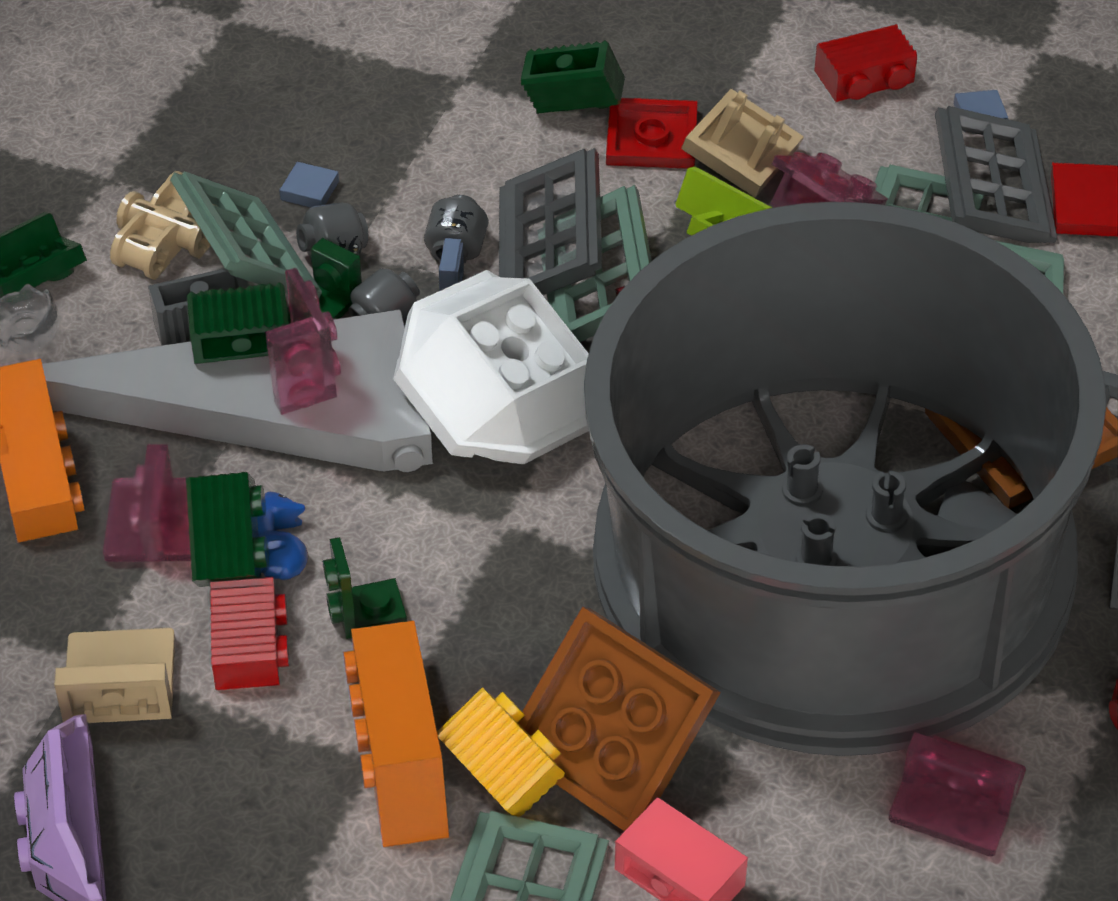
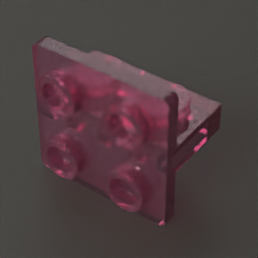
M794 152L793 156L775 155L772 162L773 166L784 172V176L770 203L774 207L820 202H855L885 205L888 200L887 197L875 190L877 187L875 182L859 174H848L840 169L842 166L841 161L822 152H818L817 156H809L801 152Z
M147 444L145 465H137L135 478H116L113 480L103 547L105 561H191L186 478H173L168 444Z
M914 732L907 749L902 782L891 806L888 819L891 823L992 857L996 854L1024 780L1026 768L1021 764L935 735L928 737Z

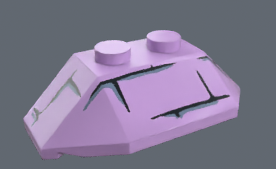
M86 714L73 716L48 730L23 767L24 791L14 793L18 825H26L27 837L17 839L21 871H31L36 889L54 901H106L93 746Z

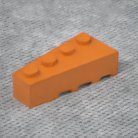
M415 621L351 629L353 651L343 652L347 684L358 682V684L349 685L353 718L363 716L361 719H354L358 752L368 751L369 753L360 755L364 789L374 787L383 847L449 838L442 755Z

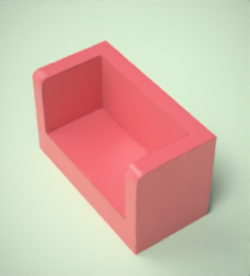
M658 797L615 841V870L660 901H732L745 886L748 857Z

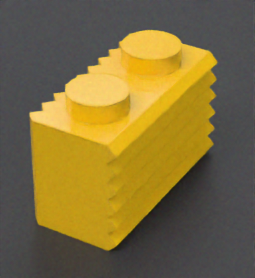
M482 687L437 731V735L507 812L513 816L520 817L531 809L533 804L538 802L541 796L548 792L549 788L555 786L557 780L563 778L565 772L554 761L561 752L539 729L530 736L518 722L525 714L504 692H501L494 698Z

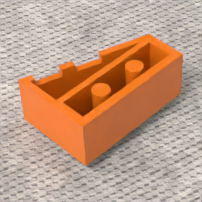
M41 359L0 367V464L18 543L78 530L75 513L85 511L79 482L68 483L67 476L77 475L70 445L60 447L59 441L68 439L63 411H52Z

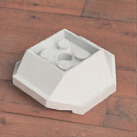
M485 270L414 302L407 315L400 356L397 360L393 380L451 455L472 458L475 454L495 461L526 464L589 431L585 414L584 379L589 353L530 279L502 278Z

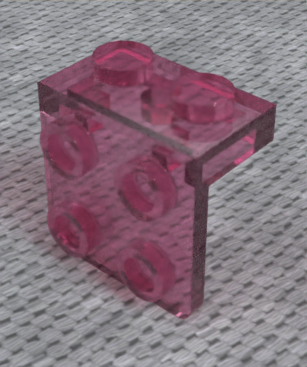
M296 267L285 271L291 324L266 331L274 402L281 415L336 398L335 376L341 375L340 363L331 341L337 340L334 320L328 311L321 312L318 295L312 281H304Z

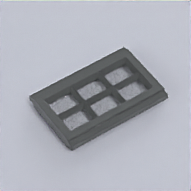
M594 148L589 151L585 149L579 150L505 181V185L499 189V277L530 279L541 294L545 295L596 275V270L602 268L599 154Z

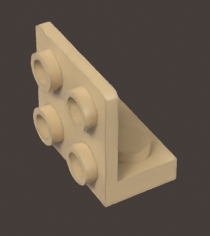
M172 628L74 632L69 634L66 667L56 668L54 683L63 722L73 716L86 714L88 723L172 719L175 654L174 630Z

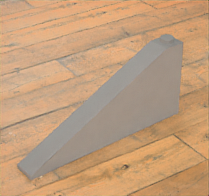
M400 310L289 326L292 354L194 364L191 341L42 364L53 411L62 410L63 413L383 472L391 470L412 472L422 465L433 464L430 428L393 380L405 329Z

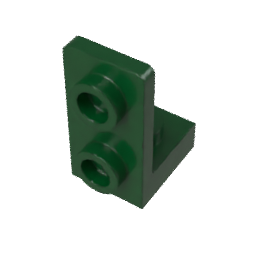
M321 238L311 248L313 278L322 293L318 299L310 297L308 301L296 298L287 307L289 326L340 319L352 305L351 292L362 283L360 256Z
M341 538L329 539L331 559H326L322 562L328 591L335 590V592L326 593L327 606L331 623L342 622L346 639L352 638L351 629L407 622L396 578L352 587L351 575Z

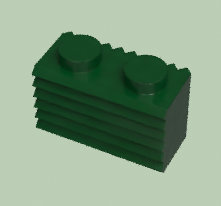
M606 40L602 43L596 41L590 44L588 42L584 46L579 43L576 47L571 44L569 47L563 45L560 48L555 46L552 49L546 47L544 50L538 48L536 51L530 49L526 52L521 75V86L524 85V91H527V97H530V102H533L536 114L594 107L605 109L612 105H619L625 76Z
M279 282L275 286L270 283L268 285L258 284L253 287L249 285L246 289L240 286L236 290L230 287L227 291L221 288L219 290L211 289L204 292L200 291L197 294L191 291L187 295L194 364L292 354L285 287L282 283Z
M248 472L186 478L192 582L199 587L210 586L211 581L262 578L261 568L269 567L266 536L259 537L257 522L258 517L266 515L263 486H256L255 480Z

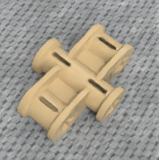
M174 171L175 173L183 174V172ZM173 173L169 175L167 180L156 191L151 202L145 200L142 194L135 191L129 192L121 201L117 212V225L121 230L115 236L110 250V259L115 266L121 268L125 265L142 270L146 277L156 280L182 248L187 249L191 256L200 259L211 247L170 181Z

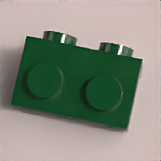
M43 212L0 234V299L9 302L26 299L34 293L35 287L46 281L62 280L74 272V267L87 261L80 243L60 235L51 213Z

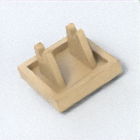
M730 89L689 133L681 149L753 197H756L799 148L804 136L784 124L785 119L779 115L774 117L747 99L748 95L741 90L737 93Z

